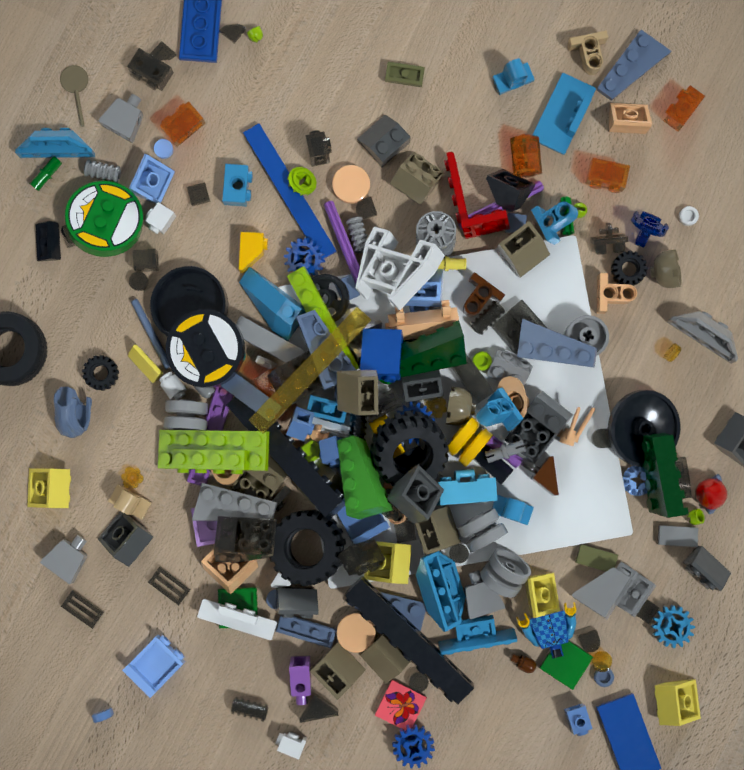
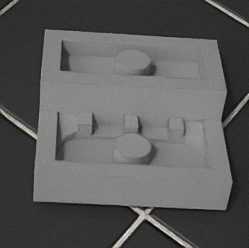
M620 562L616 569L619 570L621 567L629 572L630 575L628 577L632 579V582L617 606L635 618L656 585L634 569Z

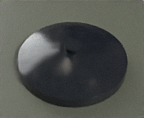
M637 390L625 395L615 405L609 417L608 438L610 445L621 460L633 466L643 467L645 461L642 450L643 436L659 433L671 434L674 437L675 447L680 437L681 424L676 407L670 399L656 391Z

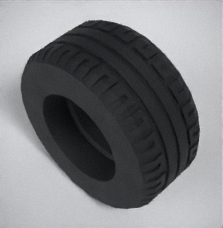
M3 311L0 312V335L9 331L18 333L24 340L25 350L22 358L15 365L10 367L0 366V385L19 386L35 378L39 371L42 370V367H44L48 352L47 341L44 333L35 322L21 314Z

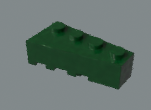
M459 320L453 322V326L445 329L444 327L436 329L437 332L428 336L425 334L418 336V339L411 343L409 341L402 343L401 377L467 364L464 334Z
M659 433L643 436L642 450L645 459L643 467L646 472L645 488L648 497L646 505L649 512L666 518L689 515L688 507L684 508L682 498L686 497L684 490H681L679 485V479L682 477L681 472L675 465L678 457L673 435Z

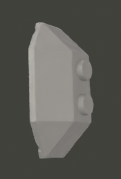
M698 311L674 316L667 321L668 324L732 364L738 360L732 332L728 330V326L724 323H717L712 320L710 314Z

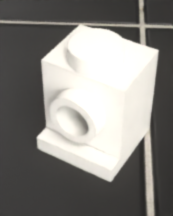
M288 732V734L279 733L275 743L279 745L277 751L299 760L307 737L303 736L301 740L299 735L293 732Z

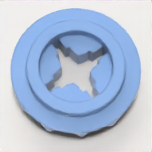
M631 466L624 472V487L629 494L642 496L647 493L645 483H639L636 486V482L630 480V478H637L640 473V479L646 481L644 467Z

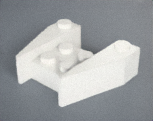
M374 227L365 242L355 288L367 300L373 289L389 293L388 299L398 310H401L436 273L445 255L436 244L419 240L411 256L395 252L394 250L399 242L388 230Z

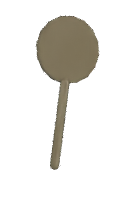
M72 65L63 70L60 82L66 91L75 93L80 125L83 127L84 120L79 92L86 88L88 75L82 67Z

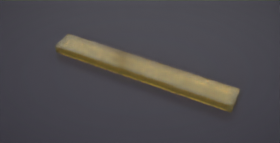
M356 307L249 419V422L264 434L371 322V319Z

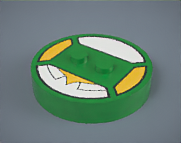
M111 181L88 183L73 193L67 203L65 210L66 229L70 239L82 251L99 257L116 256L129 250L138 241L143 228L142 206L135 194L121 184Z

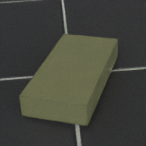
M580 544L575 563L608 571L613 567L615 568L618 555Z

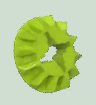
M296 167L289 172L287 178L289 181L288 186L293 188V192H298L300 196H308L316 189V178L310 170L304 167ZM305 178L303 184L299 185V181Z

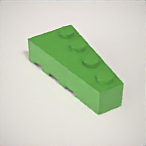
M354 435L337 440L346 515L355 519H363L393 510L391 504L387 501L386 491L380 483L379 473L373 465L374 462L366 440Z

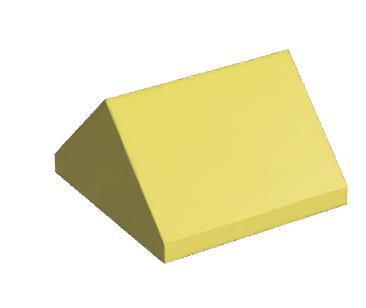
M554 573L529 576L525 586L530 616L537 618L560 612Z

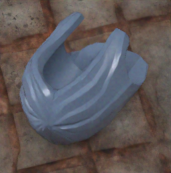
M60 387L56 390L54 394V419L60 435L75 438L81 436L88 429L92 399L86 397V405L83 404L78 398L76 391L70 387Z

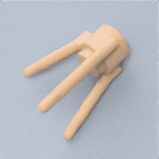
M577 407L570 429L565 428L564 431L562 429L558 434V437H560L559 442L574 446L575 442L578 443L579 437L594 413L595 408H591L576 433L574 428L581 409Z

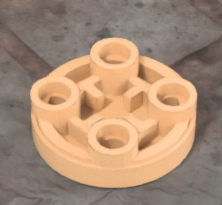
M347 165L335 173L332 180V188L335 196L342 202L349 204L360 203L369 192L370 179L361 167Z
M360 613L348 614L339 622L337 639L340 645L347 651L354 653L362 652L374 642L376 634L374 624L370 620L366 621Z

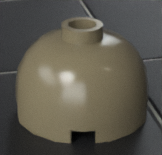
M676 249L660 253L654 260V266L650 267L652 278L655 277L657 283L665 288L681 287L682 284L681 269L678 265L677 260L679 258Z
M451 386L445 424L462 425L469 421L471 415H475L476 404L473 403L470 392L460 387Z

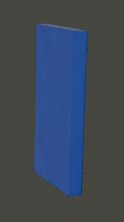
M184 0L179 60L217 63L222 0Z
M633 693L596 706L619 770L662 769Z

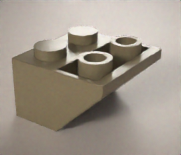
M413 152L398 168L390 184L421 205L445 173L436 165H432L425 160L423 156Z
M530 221L497 246V250L519 278L550 256L541 235Z
M337 371V410L355 415H379L377 371Z
M449 505L433 510L429 520L414 523L424 555L461 543Z
M338 641L310 669V672L338 700L366 669Z

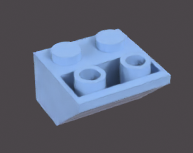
M437 269L436 273L405 306L441 307L443 269Z

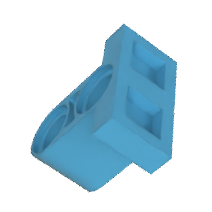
M520 58L505 64L503 72L492 77L499 95L535 80L528 62L522 64Z
M560 202L548 211L539 206L531 209L547 242L554 245L561 241L557 232L575 221L578 216L577 208L567 202ZM569 208L568 214L564 216L565 210ZM553 219V223L549 226V221Z
M503 388L497 389L487 400L488 403L476 415L478 422L483 426L503 423L507 431L513 430L524 419Z
M497 495L498 501H494L492 509L495 508L499 516L528 525L533 506L512 498Z

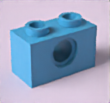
M225 164L222 200L224 205L247 207V201H251V190H248L249 183H252L253 172L250 171L248 165ZM236 182L243 183L240 189H234L233 185Z
M310 395L307 410L315 413V418L344 425L347 412L337 410L336 401Z

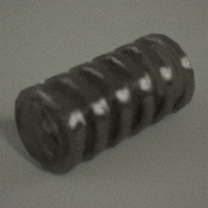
M492 301V305H488V309H484L483 314L480 313L479 317H476L475 321L470 323L473 330L479 335H483V331H487V327H491L492 322L495 323L496 318L499 319L500 315L505 313L504 308L497 301Z
M239 697L234 698L231 714L237 713L238 716L242 714L243 717L249 716L250 719L254 717L255 720L261 719V722L266 720L269 708L267 704L263 706L262 703L256 704L255 701L251 703L250 700L244 701V698L241 700Z

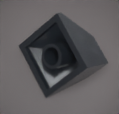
M505 169L493 172L486 177L496 204L502 206V209L508 212L520 209L535 187V183Z

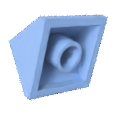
M144 154L129 189L138 197L155 204L158 202L161 204L175 171L151 156Z

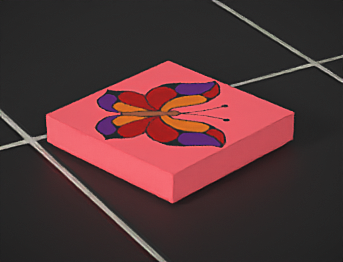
M392 679L377 708L375 716L403 730H407V725L412 729L427 696Z

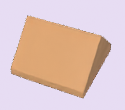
M610 103L609 132L646 134L651 128L652 121L648 105Z

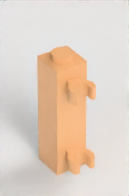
M449 300L441 301L442 309L404 313L403 308L398 310L395 307L396 314L388 315V323H385V329H401L403 340L418 339V336L423 334L428 336L437 332L436 329L444 327L445 329L453 326V322L459 320L457 307L451 308Z

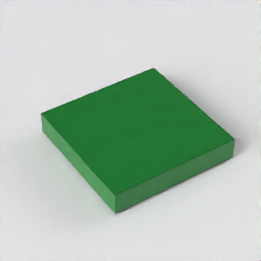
M257 587L237 588L232 594L225 589H218V603L225 605V602L234 604L236 609L242 611L244 608L255 611V615H258ZM219 625V629L229 628L223 625Z
M568 641V643L561 644L564 656L552 659L551 652H549L539 668L573 690L593 657Z

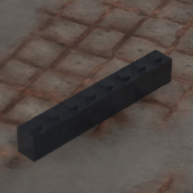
M236 397L226 404L248 431L269 432V454L325 518L330 520L345 506L343 501L344 495L338 489L334 491L331 488L332 482L325 474L321 476L317 472L320 468L313 461L308 462L306 460L307 454L300 446L296 448L292 444L295 442L292 437L281 432L280 429L283 427L276 419L271 422L267 421Z
M361 576L346 591L345 600L353 608L356 606L361 611L360 615L366 621L370 620L378 633L381 635L384 633L389 638L388 642L394 648L398 647L403 651L402 655L409 662L412 660L417 665L416 669L422 675L426 674L430 677L432 685L437 689L440 687L445 692L444 696L450 702L454 701L456 704H459L474 689V683L448 657L441 655L440 650L364 576Z

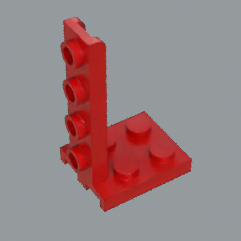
M447 152V160H444L446 171L451 173V177H448L450 189L454 188L455 195H452L454 206H458L459 212L455 214L457 223H461L465 239L510 229L506 210L497 209L492 211L491 214H476L472 218H468L455 155L453 152Z

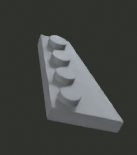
M202 483L192 521L272 522L277 502Z

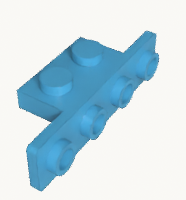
M489 615L461 620V624L455 627L457 638L438 641L441 655H451L456 652L490 648L502 644L508 645L518 640L514 628L496 631L494 617Z

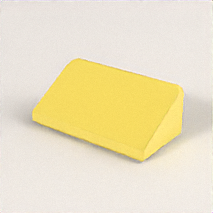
M138 345L132 347L128 357L152 383H155L163 375V372Z

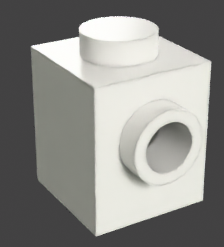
M158 202L154 209L151 208L146 215V223L149 225L148 229L156 234L160 232L164 235L176 218L175 213Z

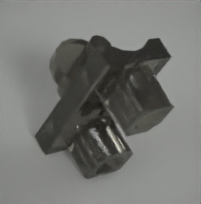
M606 223L605 229H599V235L606 234V236L590 237V240L594 245L597 255L607 254L606 244H613L614 253H622L625 251V242H628V236H625V234L612 235L613 233H619V228H612L611 223Z

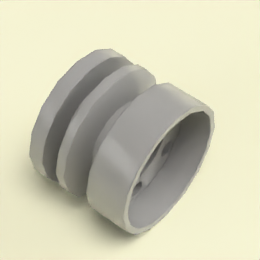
M432 211L423 215L416 225V246L419 240L434 243L445 256H449L453 252L456 242V225L454 220L448 214L441 211Z

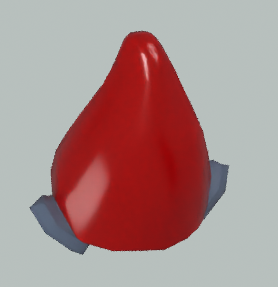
M719 474L711 479L701 481L695 489L697 501L705 507L708 514H713L717 508L723 506L727 499L728 492Z

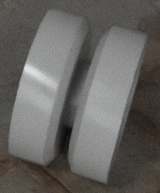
M584 315L578 317L567 326L564 332L565 336L596 347V356L603 352L609 343L607 326L601 319L595 316ZM583 335H586L588 337V341H585V337Z
M183 399L165 401V411L177 414V416L165 417L164 428L206 431L207 421L203 418H196L195 415L208 414V403Z
M495 508L472 517L468 522L457 528L462 537L466 538L473 534L475 535L466 543L471 553L489 545L508 533L503 523H498L491 527V524L499 519Z
M498 548L491 555L489 562L485 564L480 575L483 582L491 590L504 597L513 598L516 597L522 588V584H525L531 575V569L514 552Z

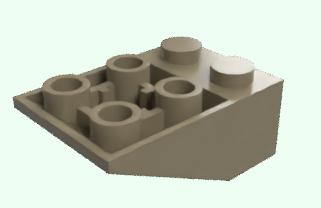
M269 454L268 471L243 470V474L239 475L230 490L270 501L288 475Z

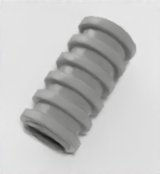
M87 160L84 166V175L87 177L90 175L92 178L96 176L97 179L102 178V180H113L117 183L120 179L121 168L120 166L114 167V165L109 166L106 163L103 165L102 162L97 163V161L91 162V160Z
M359 216L346 221V224L349 225L348 230L351 231L349 233L352 236L351 241L354 242L353 247L356 248L354 250L355 253H363L365 242L367 241L366 238L368 237L365 234L366 229L363 228L364 223L361 222L363 219Z

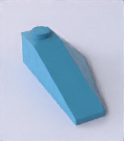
M249 267L239 283L271 330L284 340L289 341L299 326L296 316L306 313L303 305L252 267Z

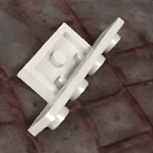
M207 599L202 600L197 615L200 619L267 640H272L277 621L255 615L253 610L244 608L242 611L236 609L234 604L225 602V605Z

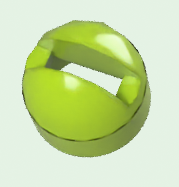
M260 26L247 32L252 42L257 43L263 38Z
M582 202L576 203L575 207L585 210H578L577 218H583L587 213V206Z
M701 509L692 510L687 516L688 518L690 517L691 521L689 523L692 525L703 524L705 521Z

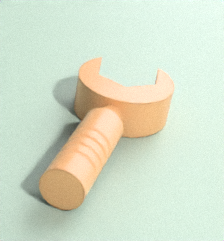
M316 424L312 434H307L305 439L311 438L319 442L320 440L327 439L330 432L321 433L322 425Z

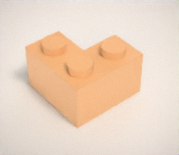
M243 547L229 560L214 548L201 561L203 569L230 594L258 568L257 560Z

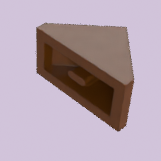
M554 456L547 457L531 478V480L552 496L559 495Z

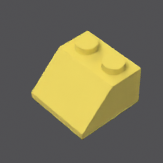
M29 469L27 507L69 508L70 469Z
M368 540L364 577L367 580L408 584L411 545Z
M696 679L664 682L655 685L659 725L681 726L701 719Z

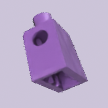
M291 656L290 659L291 696H296L297 705L308 704V696L311 695L310 656Z

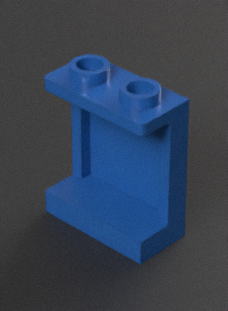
M363 328L360 370H376L378 380H384L385 382L393 383L396 380H400L401 348L403 343L402 330Z

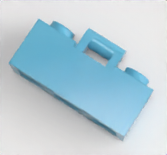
M474 469L455 470V481H452V477L440 478V482H437L444 489L437 506L498 501L496 477L490 478L489 474L478 475V479H475ZM470 477V482L460 483V478Z

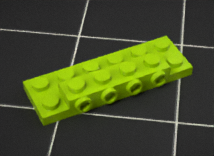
M159 430V469H177V473H189V469H195V473H207V470H213L214 474H225V470H231V474H243V470L268 471V431Z

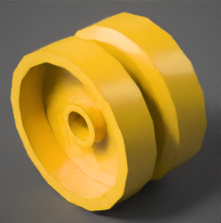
M473 417L464 426L460 427L451 438L452 441L448 444V453L452 456L456 455L461 448L464 449L458 457V461L465 467L493 436L486 428L482 429L477 435H474L480 423Z

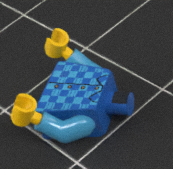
M573 602L572 608H567L566 603H564V611L529 619L527 614L524 613L525 619L522 621L518 619V616L516 617L525 637L534 646L541 647V649L549 647L552 659L564 656L561 644L568 643V640L573 637L576 628L575 602Z

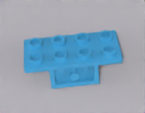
M562 73L531 140L565 155L596 88Z

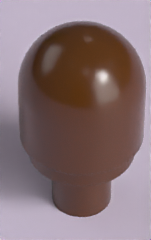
M514 653L510 657V661L516 663V667L519 670L528 674L536 670L537 665L532 658L526 655L518 656Z

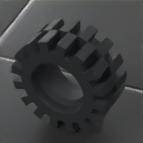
M625 251L619 254L611 265V275H614V281L617 280L618 284L633 286L640 283L647 274L646 270H648V266L645 265L647 263L646 260L642 259L643 256H639L636 251L634 253L632 251ZM625 262H631L635 265L636 272L634 275L627 276L623 273L622 266Z
M103 355L93 356L94 358L92 359L89 358L88 362L83 365L85 368L82 369L84 373L82 377L85 379V383L89 387L101 391L110 389L112 385L114 386L116 384L115 381L119 378L117 364L112 359ZM105 366L107 368L108 375L104 380H97L94 377L96 367Z

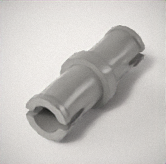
M520 440L508 445L501 444V447L485 451L486 456L494 454V456L487 458L488 463L503 458L509 459L512 455L526 452L525 446L517 448L524 445V441Z

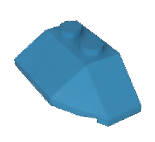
M41 128V131H34L15 149V153L20 158L95 157V152L70 128H60V130L52 131L50 128Z
M439 551L422 557L416 572L422 598L429 615L446 632L461 624V615L466 598L455 561Z

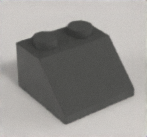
M384 115L357 140L383 167L410 143L411 137L399 123Z
M735 412L732 418L728 420L723 431L717 436L714 444L721 452L743 467L744 416Z
M416 465L395 483L387 499L412 523L429 520L444 489L424 469Z
M120 511L99 536L98 540L115 559L130 567L154 536L131 515Z

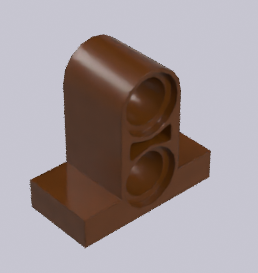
M474 272L469 282L476 286V288L466 300L463 312L468 317H475L490 298L500 303L505 294ZM479 289H487L488 296H480ZM470 303L475 304L477 311L470 312L467 309V305Z

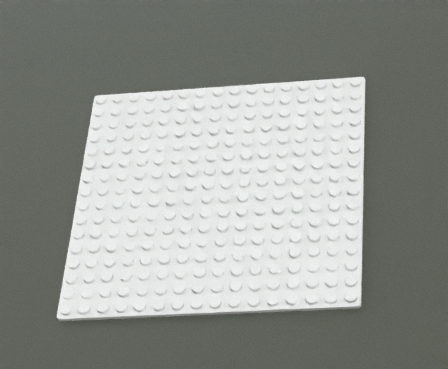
M574 235L559 237L561 241L555 245L547 242V240H543L550 256L521 278H519L497 248L449 257L466 258V270L444 271L443 269L442 301L449 300L451 308L457 307L459 322L464 334L467 364L440 369L444 397L419 401L420 408H423L425 405L427 406L426 412H433L430 417L435 418V422L444 434L447 444L452 441L451 438L462 426L445 424L451 386L460 387L470 392L473 403L476 404V407L481 408L488 403L487 400L497 390L500 382L486 375L489 368L485 371H478L473 367L472 359L476 353L481 351L487 352L491 356L492 362L498 349L501 351L506 350L518 359L527 360L533 366L524 385L525 393L529 399V406L542 391L573 414L572 418L563 428V431L565 428L570 429L577 407L581 409L574 428L576 433L591 408H595L594 413L579 437L578 443L575 442L574 446L559 442L560 437L557 436L535 464L521 453L517 455L523 458V461L517 468H514L509 462L502 459L513 469V472L503 484L496 481L497 495L512 498L533 506L529 523L525 525L499 516V519L491 524V527L498 523H503L508 533L472 553L466 543L475 535L473 534L465 538L458 531L461 543L439 551L455 561L456 567L489 561L491 555L498 548L507 549L517 555L624 537L633 533L619 457L613 451L608 438L610 410L599 355L596 356L595 367L517 357L522 319L564 335L567 326L575 319L584 315L591 316L577 238ZM475 272L503 292L505 296L500 303L490 298L477 316L468 317L463 312V306L476 288V286L469 282L470 277ZM342 275V276H336V277H338V278L341 279V278L346 277V276H348V275ZM331 282L329 289L335 291L338 300H341L334 283ZM291 284L278 287L302 305ZM315 284L317 290H320L319 285ZM373 289L368 300L361 294L349 300L348 309L358 306L366 321L365 325L357 329L381 320L382 329H385V323H388V315L396 314L395 306L388 299L389 293ZM479 289L480 296H488L487 289ZM324 294L323 301L325 304L328 302V296L326 294ZM470 303L467 305V309L470 312H476L477 306ZM442 305L441 307H429V310L442 309ZM409 306L403 307L404 313L410 312ZM333 307L328 308L331 316L336 313ZM343 318L335 323L346 342L347 334L350 332ZM298 326L288 342L309 353ZM583 335L585 337V341H588V337L586 335ZM417 339L403 340V343L406 341H409L411 343ZM291 366L299 408L307 410L310 395L336 401L334 397L335 390L331 388L323 390L319 381ZM401 379L391 384H383L378 381V392L390 398L382 413L385 412L387 417L392 419L395 417L394 414L397 413V410L404 411L403 405L409 408V403L405 404ZM347 413L344 426L349 427L352 425V422H350V419H352L351 413ZM368 415L366 417L367 423H365L367 429H365L366 435H364L369 450L370 445L373 443L372 437L374 432L368 421L378 415ZM499 423L496 430L492 429L491 433L503 444H509L505 441V438L511 430L507 431L503 423ZM479 427L474 435H477L483 428ZM305 439L304 444H306L312 439ZM419 439V444H416L415 440H412L411 444L408 443V440L403 441L405 452L418 445L424 450L426 441ZM461 448L456 455L452 456L447 453L449 456L448 461L444 462L445 468L443 472L439 471V477L435 481L440 482V478L452 477V481H455V470L474 469L475 479H478V475L489 473L474 460L466 467L458 461V457L464 451ZM554 456L559 495L552 496L531 480L545 459ZM318 458L314 461V463L318 466L321 462V459ZM332 468L335 472L339 474L337 468ZM379 474V476H380L379 480H380V483H381V485H382V487H383L384 482H386V481H385V480L383 479V477ZM470 477L460 478V483L470 482ZM386 491V494H387V495H386V498H387V497L389 496V494H390V492H388V491ZM494 501L449 505L456 528L468 522L472 517L491 510ZM436 505L434 510L448 505ZM396 510L394 516L397 520H401L402 513ZM388 511L381 513L390 528L369 540L410 544L409 575L416 574L420 559L427 555H424L414 523L407 519L404 523L393 524L388 519ZM337 514L331 519H334L337 522V527L343 531L342 537L346 540V545H344L346 554L342 558L343 563L341 567L328 579L331 589L351 586L361 576H364L367 541L356 547L354 546ZM321 538L322 550L324 554V544Z

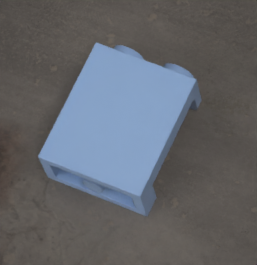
M159 634L122 670L149 698L186 662L183 659L185 656L178 649L174 650L170 646L171 642L164 635L160 636Z

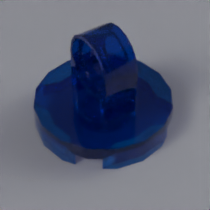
M635 211L631 222L640 229L635 245L644 248L650 235L664 237L669 229L668 224H661L662 219L651 213L643 211L642 214H639L638 211Z

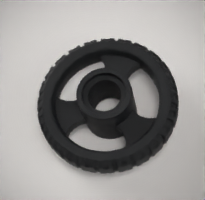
M320 274L311 278L314 284L319 285L320 290L318 292L322 299L324 294L328 296V302L325 304L326 307H333L336 313L332 315L333 320L336 322L341 319L347 311L350 302L349 291L345 283L340 278L331 274ZM331 282L339 288L342 300H338L336 292L329 289Z

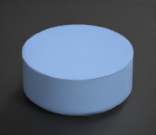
M160 139L155 143L154 152L159 158L167 159L172 156L174 149L169 140Z

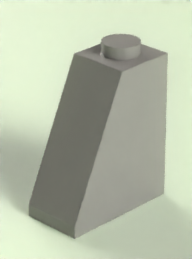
M613 567L575 591L572 597L608 620L632 582V579L628 577L630 573L621 567L619 570Z

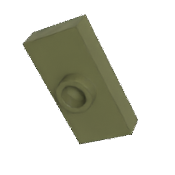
M388 61L385 82L422 87L425 67Z

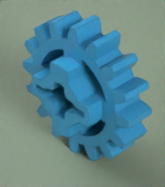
M674 605L670 606V610L664 606V612L657 611L659 616L658 618H652L656 621V624L651 625V627L656 629L652 634L659 636L658 642L664 641V646L668 647L670 644L672 648H676V644L683 647V641L690 642L687 637L688 635L694 636L690 629H694L695 626L690 624L694 619L687 617L689 615L688 611L682 613L683 608L679 606L676 610ZM672 614H678L682 618L675 619V617ZM671 623L676 624V626L674 627L675 630L670 629V627H672ZM671 634L674 639H667L664 635Z

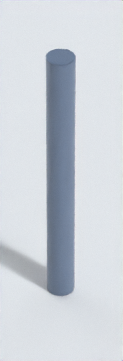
M138 299L131 301L165 369L170 368L166 353Z

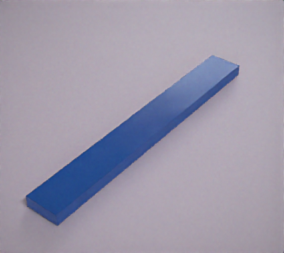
M260 123L243 132L305 237L309 238L310 242L315 240V246H322L319 251L325 252V255L321 256V259H326L336 253L335 247L304 196H300L298 192H293V188L288 186L289 181L287 178L289 171Z

